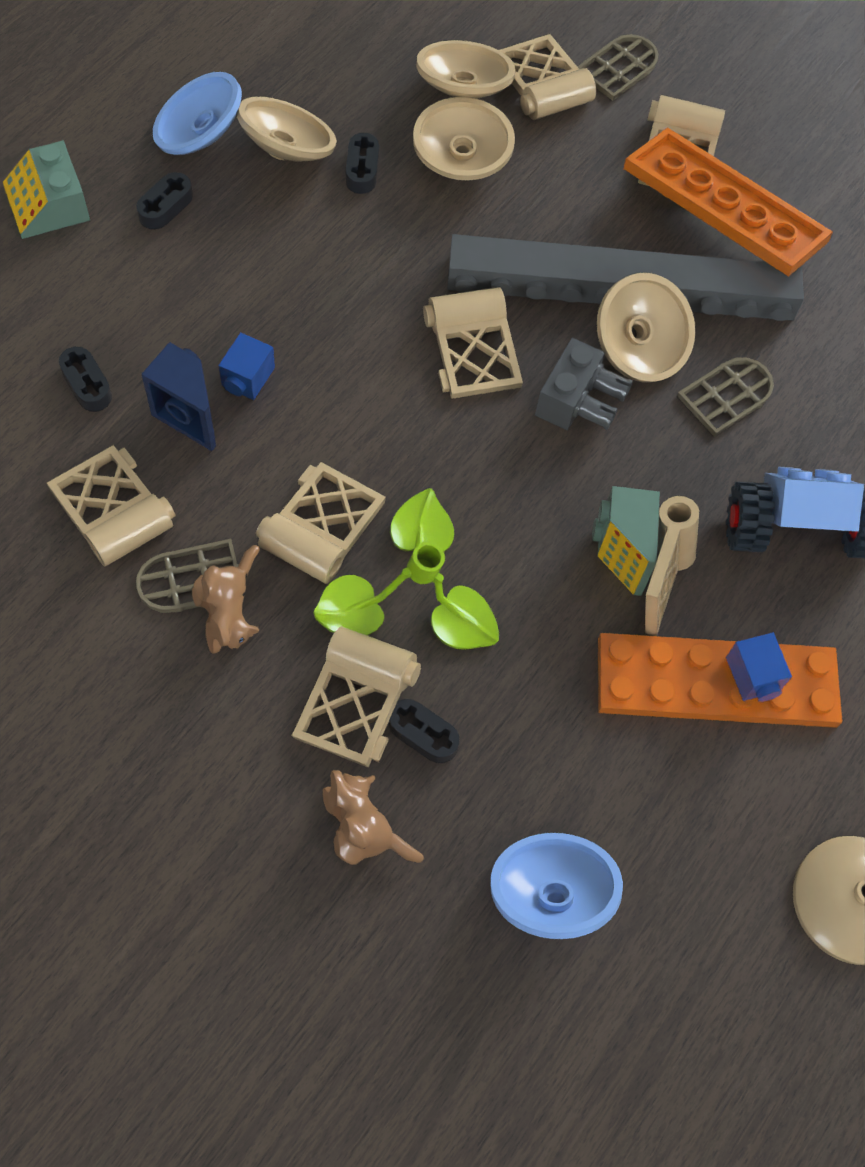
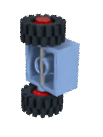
M778 467L777 474L765 473L764 483L735 482L731 488L732 494H729V506H727L726 511L728 513L726 537H728L727 544L730 546L729 549L749 552L766 551L767 545L770 543L769 535H772L773 532L771 527L773 523L780 527L841 530L843 532L841 541L842 544H845L843 550L844 553H847L846 556L865 559L864 484L851 481V474L839 473V471L815 469V476H812L813 472L802 471L800 468Z

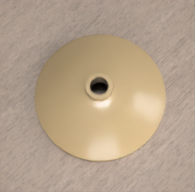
M460 40L436 42L424 47L417 55L416 67L423 79L434 88L452 97L478 99L490 96L508 87L513 82L515 76V65L507 55L493 47L476 42Z
M250 97L242 100L240 103L237 119L242 129L261 149L272 157L279 160L302 162L320 160L333 153L336 146L335 134L327 124L305 109L268 97Z
M453 97L430 105L420 114L414 126L413 144L420 160L437 174L456 180H477L495 174L508 163L514 150L515 134L512 124L505 114L490 103L469 97Z
M637 273L619 280L607 291L598 310L597 333L602 351L605 352L606 358L618 372L632 380L650 383L671 377L685 365L694 346L695 321L686 297L677 286L668 279L656 274ZM632 327L636 330V338L632 333Z
M842 836L821 843L803 859L794 878L793 902L802 928L821 950L840 961L855 965H865V897L861 891L862 886L865 887V838Z

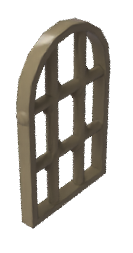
M622 35L610 41V43L577 67L579 69L586 68L594 61L602 65L591 74L593 75L596 88L614 101L652 72L656 67L659 54L656 46L650 40L639 35ZM622 42H633L624 48L619 45ZM639 44L649 49L640 57H635L629 53ZM613 47L620 52L609 61H604L600 58ZM653 54L654 61L649 67L642 63L643 60ZM625 56L632 61L622 71H617L611 66L621 57L625 58ZM639 66L643 69L632 80L624 76L634 67L637 68ZM604 70H608L615 75L604 84L595 79ZM617 80L623 81L625 85L613 93L608 89Z
M734 358L720 364L711 372L679 391L677 397L715 437L756 409L762 407L772 394L774 387L773 377L767 367L756 360ZM733 365H748L739 373L737 371L734 373L729 368ZM756 368L765 378L753 386L749 385L747 387L740 378ZM723 370L731 377L717 387H711L706 382ZM732 383L733 385L737 383L744 391L730 401H724L718 394V392ZM767 383L768 392L760 400L753 392ZM702 385L708 393L691 402L685 394ZM745 397H750L755 404L737 415L731 406ZM709 398H714L721 407L704 416L697 406ZM722 412H727L732 419L716 429L710 420Z
M227 539L166 552L150 558L141 566L136 577V589L141 601L150 609L161 613L181 612L196 608L197 606L194 601L180 604L178 597L179 593L192 591L194 584L182 587L180 585L176 586L174 575L193 570L201 571L202 575H204L207 567L233 562L234 567H238L239 564L236 561L232 540ZM229 546L231 556L210 561L204 557V551ZM197 553L199 563L178 568L176 566L172 567V558ZM164 560L166 570L145 574L153 564ZM164 577V579L168 578L170 589L143 595L141 582ZM168 596V598L172 597L174 605L160 606L149 600Z

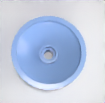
M212 72L202 75L180 88L164 104L154 122L153 139L157 146L168 154L185 155L206 148L221 138L234 121L240 107L242 91L237 80L226 72Z
M544 833L521 839L504 850L496 860L491 873V894L498 911L515 927L543 938L569 939L592 933L604 926L615 915L622 899V875L613 858L597 844L570 834Z

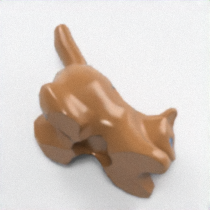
M252 545L244 552L238 567L225 566L219 568L213 565L194 582L192 588L193 601L197 607H203L209 612V617L206 621V640L212 654L218 653L222 646L238 649L253 634L259 632V628L249 625L242 615L246 578L254 559L260 551L257 545Z
M339 770L331 771V787L323 788V800L326 810L340 822L333 843L335 853L342 861L351 865H357L364 858L377 856L388 849H392L408 861L420 863L424 860L422 853L414 849L398 835L392 833V829L385 816L369 800L368 791L371 783L375 780L374 775L362 777L346 773L342 774Z

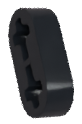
M370 133L355 134L350 138L348 145L346 185L349 190L358 194L368 193L376 185L379 141ZM361 148L367 149L366 156H360ZM359 170H365L364 178H358Z
M177 172L169 173L160 179L137 202L136 208L140 223L144 227L154 230L167 225L192 201L193 193L190 179L186 175Z
M76 346L63 351L59 357V365L65 381L79 404L85 410L91 412L101 411L108 407L112 400L111 390L106 377L91 353L83 347ZM78 362L80 365H83L85 372L79 374L76 367L72 366V364ZM92 384L95 391L99 392V395L93 397L91 393H88L86 386Z
M412 699L397 701L389 719V728L392 734L430 761L445 763L453 759L459 747V734L450 723ZM409 712L414 713V723L421 729L410 723L406 724L405 727L400 726L399 714L406 716ZM428 732L437 739L441 738L442 735L447 736V745L450 748L442 746L439 750H435L433 748L434 740L426 733Z

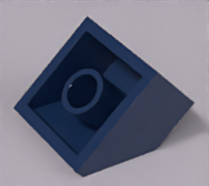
M169 342L141 374L151 415L210 451H213L216 447L201 360L190 349H181Z

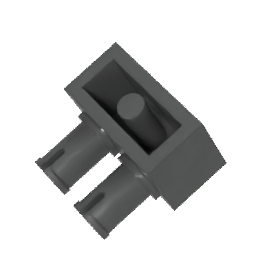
M571 338L540 391L535 416L567 431L578 416L608 430L618 408L588 396L589 392L595 388L624 402L633 381L604 369L602 362L605 352L575 338Z

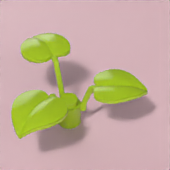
M432 488L426 489L406 501L396 512L390 525V535L394 545L403 551H413L407 563V568H404L401 574L377 596H374L372 585L364 578L356 575L341 576L333 580L325 588L313 612L315 619L332 633L342 626L368 636L377 631L384 621V613L377 603L385 600L404 580L411 578L418 584L435 583L436 598L441 605L437 606L432 612L431 625L433 632L442 643L455 649L464 650L492 646L499 641V630L494 614L485 599L478 592L469 587L459 585L453 587L447 597L443 594L442 582L444 576L439 571L445 562L444 552L451 546L454 540V527L449 515L439 503Z

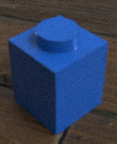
M240 332L218 365L221 385L233 395H243L255 400L275 368L273 347Z
M774 632L735 642L726 656L743 701L758 698L759 702L774 699L782 694L783 687L792 678Z

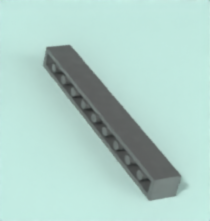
M452 234L447 290L459 291L461 293L501 287L504 296L601 304L607 291L619 280L632 274L652 273L668 279L677 286L686 297L692 312L708 315L723 314L742 318L757 317L777 321H794L804 301L802 266L788 277L767 262L457 234Z

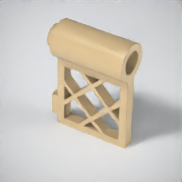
M551 34L499 50L510 59L523 60L522 64L514 63L515 76L512 85L521 95L520 105L523 113L529 115L532 120H537L595 99L596 85L591 72L587 68L579 69ZM548 48L551 54L546 55L535 51ZM529 62L543 64L545 67L540 69L528 65ZM552 66L565 69L566 71L558 73L550 71ZM528 76L538 80L526 84L522 77Z
M660 95L659 101L652 100L647 119L653 122L649 141L668 127L693 144L708 147L707 153L714 156L725 110ZM638 180L639 184L647 185L643 181Z
M501 287L429 298V305L423 306L424 321L426 327H432L434 333H436L444 369L438 371L443 393L450 392L451 399L522 387L523 381L507 321L506 302ZM500 331L503 342L497 350L481 341L485 333ZM460 337L470 343V345L461 356L448 348L447 339ZM475 347L492 357L484 369L467 360ZM504 349H505L506 356L503 355V354H501ZM452 360L456 362L454 367L452 364ZM497 360L510 369L512 378L499 380L488 372ZM461 366L478 376L473 384L457 386L455 374Z
M114 445L47 482L49 490L82 533L104 567L172 528L173 523L171 519L176 517L168 500L164 496L158 499L156 495L151 494L132 470L137 467V464L125 448L118 451ZM111 461H114L118 466L114 477L97 475L99 468ZM73 483L85 484L81 496L65 495L62 489ZM93 485L110 486L108 498H90ZM119 488L136 489L139 495L129 501L116 500ZM86 507L104 509L102 516L89 524H86L82 519Z
M320 462L317 467L310 465L298 479V484L301 486L280 514L276 513L271 518L266 516L257 528L256 536L259 538L258 545L260 548L319 581L328 584L339 571L344 557L385 504L386 497ZM324 477L335 483L338 491L318 494L316 485ZM362 498L370 502L371 505L367 510L351 512L348 499ZM335 501L342 502L344 513L324 516L321 504ZM315 505L318 517L303 519L294 513L299 507ZM348 523L350 533L343 541L330 534L327 526Z
M684 496L668 498L659 509L658 559L646 592L645 634L657 636L677 571L687 569L696 559L699 508L692 499Z
M339 627L330 640L326 653V662L294 729L293 738L365 767H369L371 760L379 763L389 740L382 735L400 694L407 686L413 687L419 677L421 664L417 663V655L345 627ZM332 675L346 680L351 693L329 702L325 690ZM354 684L360 685L363 688L356 690ZM372 692L386 695L387 698L382 709L366 716L359 698ZM321 699H322L323 702H324V705H321V706L318 707V705H319V703H320V701H321ZM355 701L361 719L339 728L333 709ZM326 712L328 713L334 728L333 731L319 737L306 733L312 718ZM376 721L373 730H371L369 724ZM364 726L369 739L362 754L347 749L342 735ZM337 738L340 745L334 744L329 741Z

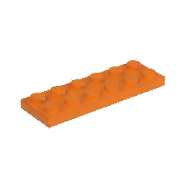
M668 127L625 159L624 170L788 277L829 242L833 233L830 229Z
M600 633L598 638V713L837 728L842 723L836 648L779 644L792 675V678L783 687L782 694L764 702H759L758 698L743 701L726 659L727 654L735 642L738 641Z

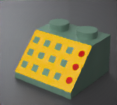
M64 140L29 149L3 181L22 239L90 221L84 194Z
M612 486L608 500H601L598 518H595L593 524L592 541L598 542L597 556L633 595L641 596L657 562L660 492Z

